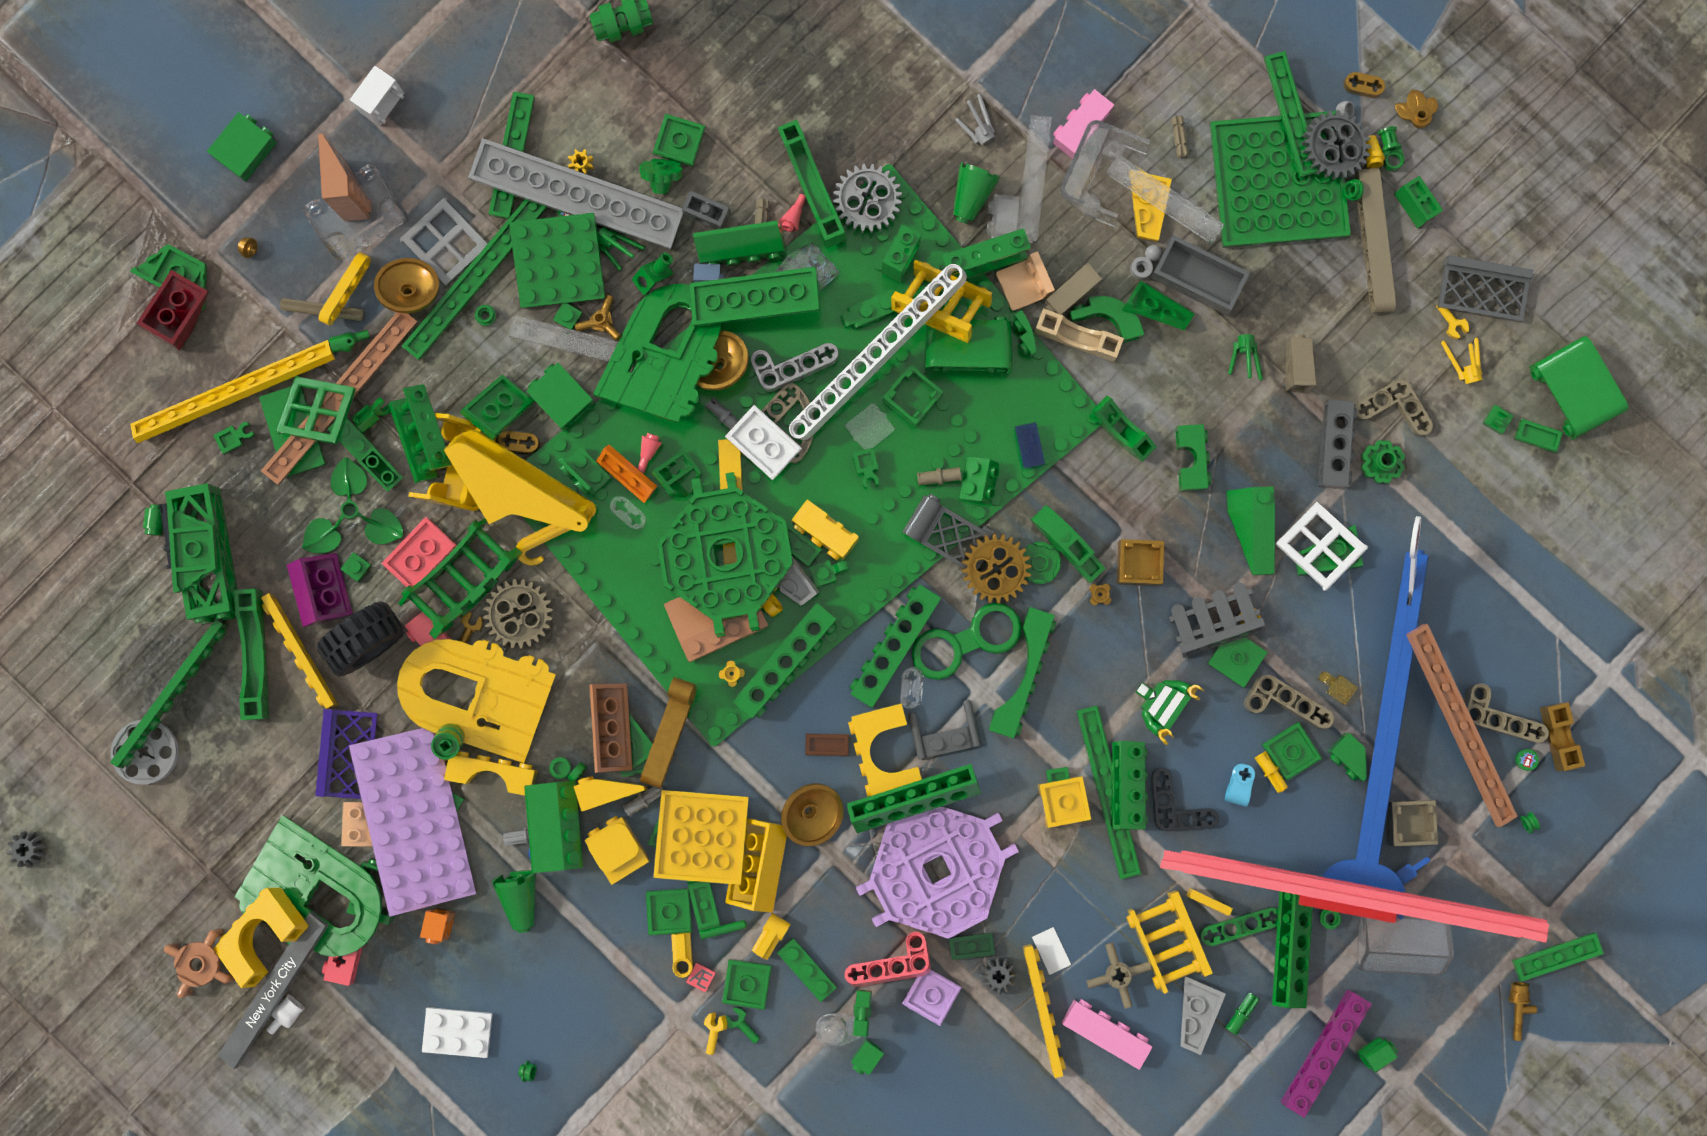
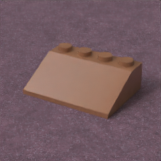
M318 134L322 199L344 221L370 219L369 212H372L371 200L368 199L342 155L323 134Z
M680 597L664 604L679 642L690 663L769 627L762 610H760L757 614L760 630L751 631L748 616L723 620L726 636L717 638L713 620Z

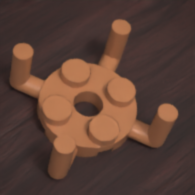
M221 928L211 930L204 942H193L182 947L180 950L178 943L168 944L164 947V952L175 958L174 968H176L178 979L182 982L177 992L179 998L192 994L193 990L190 986H203L210 983L214 978L225 984L235 981L231 973L225 974L219 971L221 959L212 946L215 939L223 935L224 932ZM195 958H199L202 961V968L200 970H195L192 967V961Z

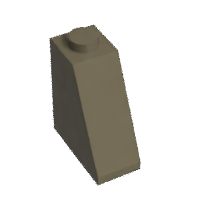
M1087 263L1046 299L1045 309L1065 315L1096 290L1102 278Z
M1296 334L1286 341L1285 392H1308L1316 386L1312 338H1306V335Z

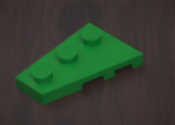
M1141 280L1123 307L1125 310L1185 331L1194 316L1193 312Z
M1356 525L1349 527L1348 530L1358 538ZM1340 535L1328 546L1342 561L1355 549ZM1314 544L1298 553L1305 557L1316 545ZM1324 552L1311 563L1320 573L1333 572L1338 567ZM1360 556L1347 570L1362 568V556ZM1296 564L1298 576L1308 575Z

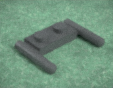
M970 700L963 702L968 726L922 736L917 714L915 712L909 713L908 717L918 759L981 745Z

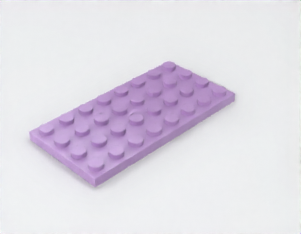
M424 728L349 745L389 917L476 894L450 783L444 780L446 772L445 762L436 757L431 749V742L436 733Z

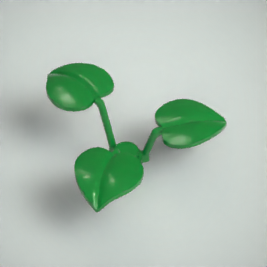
M345 457L335 467L330 482L331 488L337 496L347 495V501L342 504L340 509L342 515L334 526L325 518H317L311 521L306 527L302 548L317 554L328 553L336 549L341 542V535L336 529L343 519L354 520L359 517L368 522L365 526V535L369 541L378 545L388 544L402 538L403 529L397 517L389 510L375 509L372 511L370 519L359 513L357 504L351 501V494L357 495L363 492L367 485V477L362 468L348 457Z

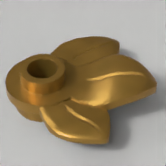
M1415 89L1409 92L1407 102L1395 104L1398 116L1403 120L1411 121L1412 125L1416 128L1428 126L1431 123L1432 115L1438 109V102L1435 97L1426 99L1421 91Z

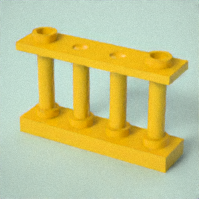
M915 260L914 275L916 277L905 294L894 292L891 297L892 310L901 313L914 300L912 298L923 280L932 282L942 271L928 263ZM953 275L950 276V279H951L952 281L958 279L957 277H955V276H953ZM965 282L950 298L945 308L941 311L938 310L925 325L968 343L972 337V324L969 323L981 305L988 308L991 307L992 292L984 287H978ZM943 286L936 288L935 296L939 295L944 288ZM962 296L972 300V304L962 319L950 315ZM928 302L921 303L919 307L920 312L928 309Z
M1176 890L1167 893L1169 899L1166 900V903L1137 915L1133 909L1127 910L1129 916L1126 917L1130 928H1135L1155 975L1152 978L1155 988L1157 990L1160 989L1164 994L1168 992L1165 984L1186 975L1200 972L1201 975L1206 977L1213 974L1180 894ZM1167 911H1175L1178 918L1175 920V923L1144 935L1140 926L1141 922ZM1177 931L1184 932L1186 940L1183 941L1184 943L1153 956L1148 943ZM1186 951L1188 953L1192 952L1195 959L1192 961V964L1161 976L1157 966L1158 963Z

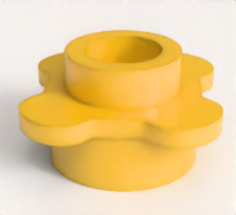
M728 661L724 670L719 672V677L725 679L731 687L736 686L738 679L745 675V671L739 669L734 661Z

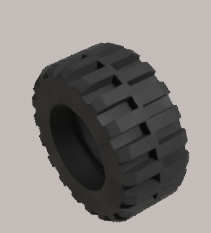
M382 601L375 602L355 612L327 632L318 642L317 651L334 675L339 677L346 676L372 662V660L396 644L404 634V626L387 603Z

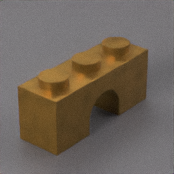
M1569 702L1540 707L1543 724L1549 731L1547 739L1555 770L1567 771L1584 767L1585 762L1581 747L1574 742L1571 735L1570 726L1574 724Z

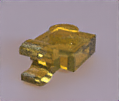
M1322 671L1318 677L1321 682L1330 687L1326 693L1343 705L1348 703L1358 688L1341 675H1338L1335 679L1328 672Z

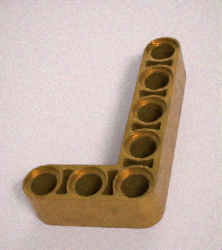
M673 677L667 694L669 701L643 769L640 782L661 789L696 695L697 687L695 684Z

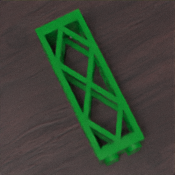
M206 483L165 491L168 509H173L187 515L186 510L188 504L191 503L194 506L191 517L197 518L198 513H200L207 520V523L215 526L218 569L213 573L216 575L209 594L201 586L203 579L182 591L186 619L194 621L195 624L201 623V625L211 624L214 622V619H222L223 621L235 619L234 590H238L221 489ZM220 585L221 596L217 603L214 598Z

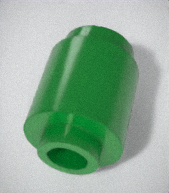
M150 504V508H145L143 529H145L144 534L162 536L163 534L159 505Z

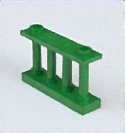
M1022 228L942 255L944 264L940 265V269L943 271L948 265L956 264L965 271L966 280L1025 261L1028 259L1025 251L1031 249L1025 229ZM954 271L951 275L959 278L960 272Z
M420 384L406 387L403 389L406 398L391 401L388 405L414 482L417 484L436 479V469L449 467L452 464L444 451L446 447L425 385Z

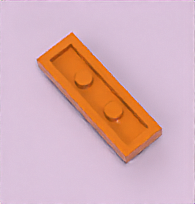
M610 445L603 449L596 461L643 503L650 499L657 488L656 484Z

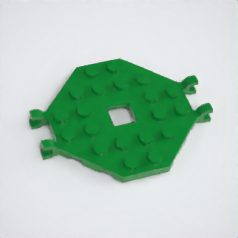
M734 472L725 473L727 489L703 493V485L700 478L691 479L694 495L683 512H680L671 524V528L665 536L657 543L664 587L713 620L717 638L726 636L723 620L748 616L751 631L760 630L758 612L793 566L786 521L737 488ZM735 543L737 562L717 566L714 546Z

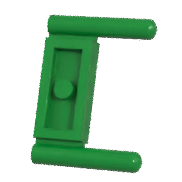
M687 881L701 940L747 927L745 920L720 926L710 882Z

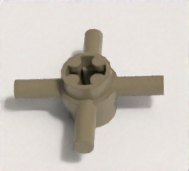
M1107 943L1105 946L1111 964L1107 968L1105 975L1086 980L1088 989L1109 983L1112 987L1119 989L1124 1008H1130L1133 1005L1127 986L1130 984L1133 975L1152 970L1149 962L1129 967L1125 963L1119 962L1114 943ZM1117 969L1124 973L1125 977L1123 980H1114L1113 976L1117 974Z

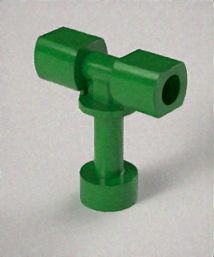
M857 990L856 1002L854 1004V1016L856 1018L853 1025L854 1036L868 1037L869 1020L867 1019L871 1015L872 991Z

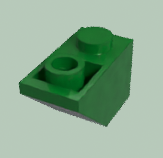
M1344 733L1327 751L1331 755L1329 758L1338 767L1342 765L1347 770L1345 774L1354 782L1356 780L1364 782L1367 779L1365 747L1350 733Z

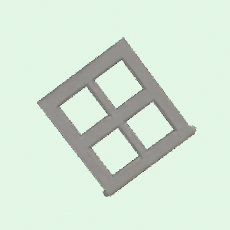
M447 198L439 201L400 238V242H404L420 260L426 262L435 270L438 278L446 287L474 261L487 245L486 241L447 202ZM443 210L457 223L444 237L430 223ZM425 227L439 240L427 253L413 240ZM463 231L477 244L465 257L450 244ZM444 248H447L459 260L446 274L433 261Z

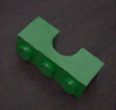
M1204 424L1177 426L1175 428L1176 450H1188L1194 457L1192 467L1178 470L1179 492L1205 491L1208 489V485H1211V474L1207 472L1210 455L1209 451H1206L1205 443H1208V431L1204 430Z

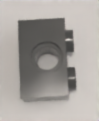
M691 190L682 207L683 216L715 230L724 229L731 214L729 207Z

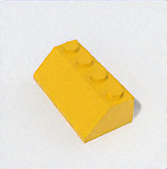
M747 818L741 885L728 884L725 903L752 911L773 913L787 839L781 824Z

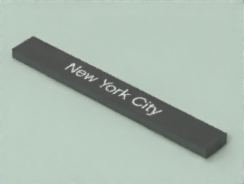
M311 912L308 914L305 921L309 927L295 942H290L218 1054V1057L233 1069L238 1068L329 925L315 913Z

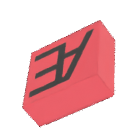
M696 962L686 983L706 992L716 972Z

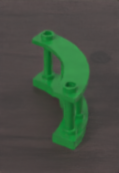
M485 518L479 522L475 520L467 528L469 532L454 550L427 576L413 587L409 585L401 593L403 597L398 603L400 606L411 600L433 622L432 625L434 627L429 634L434 639L449 630L454 625L453 621L460 615L463 617L471 611L499 582L497 578L503 571L508 572L523 553L517 547L511 551L501 548L483 530L487 524ZM477 536L499 557V563L494 568H490L469 547ZM462 553L485 574V579L478 586L471 584L452 565ZM445 570L467 591L468 596L461 603L455 602L434 582ZM428 587L450 608V612L445 616H439L418 594Z

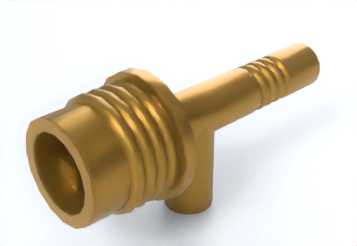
M1512 982L1508 1001L1515 1003L1513 1040L1522 1041L1523 1014H1536L1537 1007L1536 1005H1524L1531 1003L1529 984Z

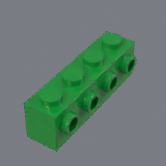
M1112 742L1113 829L1115 830L1146 829L1148 816L1145 812V803L1147 802L1148 795L1145 791V782L1147 780V770L1145 769L1147 749L1145 742Z

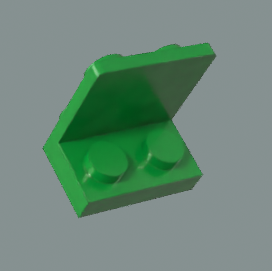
M582 447L566 462L562 458L558 460L562 464L559 468L570 479L575 477L577 479L575 485L585 494L591 493L594 496L612 479Z

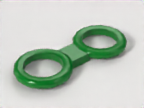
M996 602L986 604L977 610L972 618L971 628L955 635L942 629H932L921 634L913 644L911 654L913 664L918 672L928 679L941 680L948 678L956 673L962 663L963 655L970 651L981 648L988 653L999 654L1013 648L1021 636L1022 625L1020 617L1014 609L1006 604ZM994 611L1007 615L1013 625L1010 639L1000 645L986 642L979 630L982 618ZM931 638H943L953 647V662L945 670L932 671L925 667L921 661V648Z

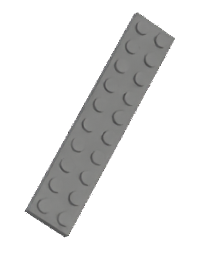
M484 138L481 140L468 179L568 215L595 213L597 225L669 250L672 248L683 217L681 207Z

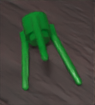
M603 227L597 233L599 249L605 253L619 271L622 270V267L607 248L611 249L615 246L631 258H634V254L617 243V239L641 250L645 249L644 246L616 233L614 230L609 231Z
M1251 334L1239 335L1238 342L1233 343V354L1228 374L1232 375L1237 353L1240 350V354L1246 355L1248 378H1252L1251 354L1253 353L1258 378L1262 381L1263 376L1255 336Z

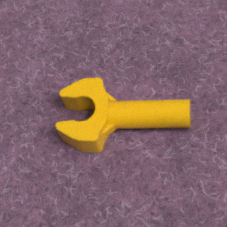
M1437 308L1449 324V329L1446 331L1449 337L1456 340L1460 338V335L1456 332V326H1459L1464 333L1469 332V325L1466 319L1458 320L1449 309Z
M716 1012L710 1013L704 1021V1025L710 1030L706 1053L709 1055H714L718 1033L727 1029L725 1015L719 1017L718 1024L716 1025Z

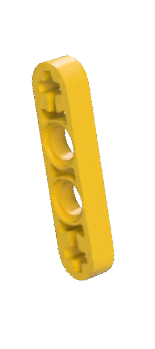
M362 252L357 253L321 309L318 318L320 322L328 326L335 322L368 270L371 263L370 256Z

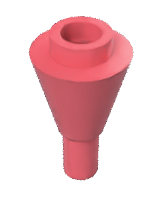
M800 194L795 204L779 220L781 227L785 231H798L802 207L807 200L805 195Z
M647 433V436L642 435L641 459L637 468L642 473H645L649 460L652 459L662 444L659 441L660 437L651 433Z

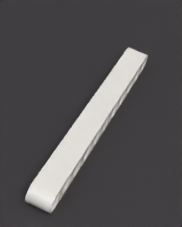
M956 264L948 265L791 422L789 427L790 434L800 440L811 438L964 285L967 278L965 271ZM959 271V278L952 281L950 279L952 272ZM943 286V294L935 296L936 288ZM928 302V309L920 312L919 307L921 303ZM912 317V325L907 328L904 327V321ZM897 333V340L894 343H890V334ZM877 348H881V356L875 359L873 356L874 351ZM865 363L866 371L863 374H859L858 367ZM846 379L851 380V386L848 389L843 388V382ZM831 394H835V402L829 405L828 397ZM816 409H819L821 413L820 417L817 420H814L812 416L813 412ZM804 424L805 432L799 435L797 429L800 425Z

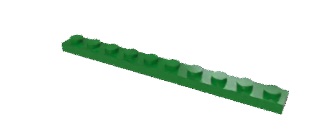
M525 199L405 341L402 347L420 361L513 250L509 222L539 219L548 207Z

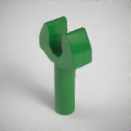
M734 1007L733 1010L738 1014L739 1019L733 1021L729 1015H726L727 1026L730 1029L733 1027L740 1028L755 1044L760 1037L745 1022L746 1012L742 1008Z

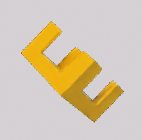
M1083 776L1038 784L1047 828L1091 820Z

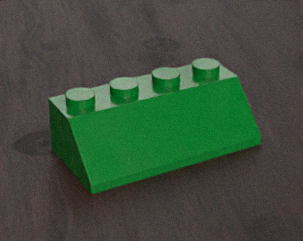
M778 220L693 233L700 264L737 266L743 261L757 263L763 258L778 260L783 255H787L784 230Z
M575 780L524 786L532 873L583 868L577 796L574 786H576Z

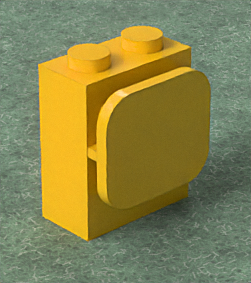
M617 815L606 822L608 826L602 830L597 827L587 833L589 838L584 840L590 853L611 885L651 861L625 817L618 818Z

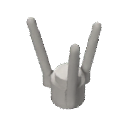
M978 94L977 97L986 124H983L970 100L967 101V104L979 125L975 129L976 134L959 118H956L955 121L973 139L975 144L979 142L983 146L995 138V130L991 125L982 96Z

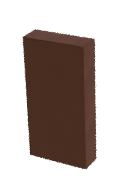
M806 734L805 755L849 756V734Z

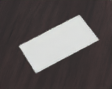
M1054 927L1032 937L1049 975L1071 965Z

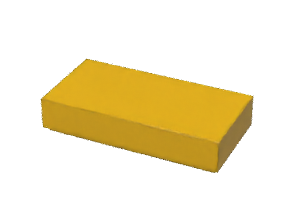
M1189 888L1187 897L1227 916L1231 914L1233 908Z

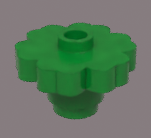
M663 158L651 159L650 161H643L639 165V174H641L642 179L650 182L652 192L666 194L669 192V188H671V181H679L682 178L681 164L674 160L667 161Z
M1378 440L1374 443V446H1367L1362 453L1361 459L1364 463L1361 465V470L1366 478L1373 477L1376 484H1388L1392 479H1397L1401 476V472L1405 469L1402 463L1405 455L1399 446L1392 447V443L1389 440Z

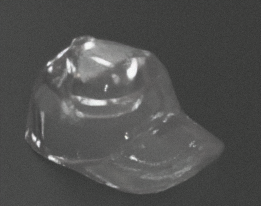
M836 1013L822 1016L815 1025L817 1040L823 1046L831 1048L858 1040L860 1036L853 1035L855 1016Z

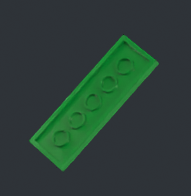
M816 267L690 283L692 322L694 327L821 311Z

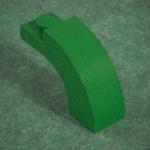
M1106 395L1092 410L1099 419L1098 422L1107 433L1141 462L1157 448L1148 434L1135 426L1111 397Z

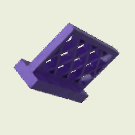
M323 710L315 796L361 799L360 794H355L350 788L357 782V779L348 785L340 776L348 768L354 771L353 762L350 764L343 756V753L349 749V745L355 744L363 736L368 741L375 739L377 713ZM337 714L347 715L352 723L342 730L337 725ZM351 716L359 717L356 720H354ZM363 716L372 717V726L365 732L356 723ZM352 725H355L362 735L352 742L344 732ZM336 728L340 731V733L337 734V735H336ZM371 730V736L369 738L367 736V733ZM342 734L350 744L340 752L335 746V739ZM335 749L338 754L333 758ZM341 756L348 766L338 774L332 766L333 761ZM332 771H333V772L335 773V775H336L333 779H331V777H332ZM336 778H339L346 786L340 793L330 792L331 783ZM348 789L352 794H347L344 792Z

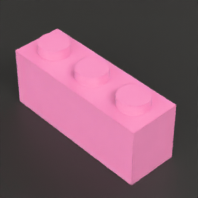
M1095 89L1091 94L1086 93L1079 102L1082 104L1079 109H1073L1066 118L1068 122L1065 126L1060 125L1053 134L1055 136L1053 144L1072 159L1112 112L1114 107L1112 102Z

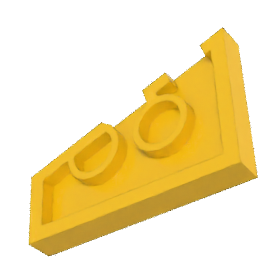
M1130 170L1129 175L1137 238L1158 242L1172 179Z

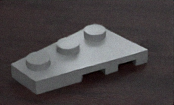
M792 556L793 566L777 587L782 593L802 606L818 594L819 590Z
M1185 976L1180 1046L1201 1055L1226 993Z

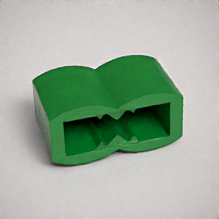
M1376 1037L1356 1051L1364 1065L1374 1073H1377L1398 1058L1396 1056L1398 1050L1386 1038Z

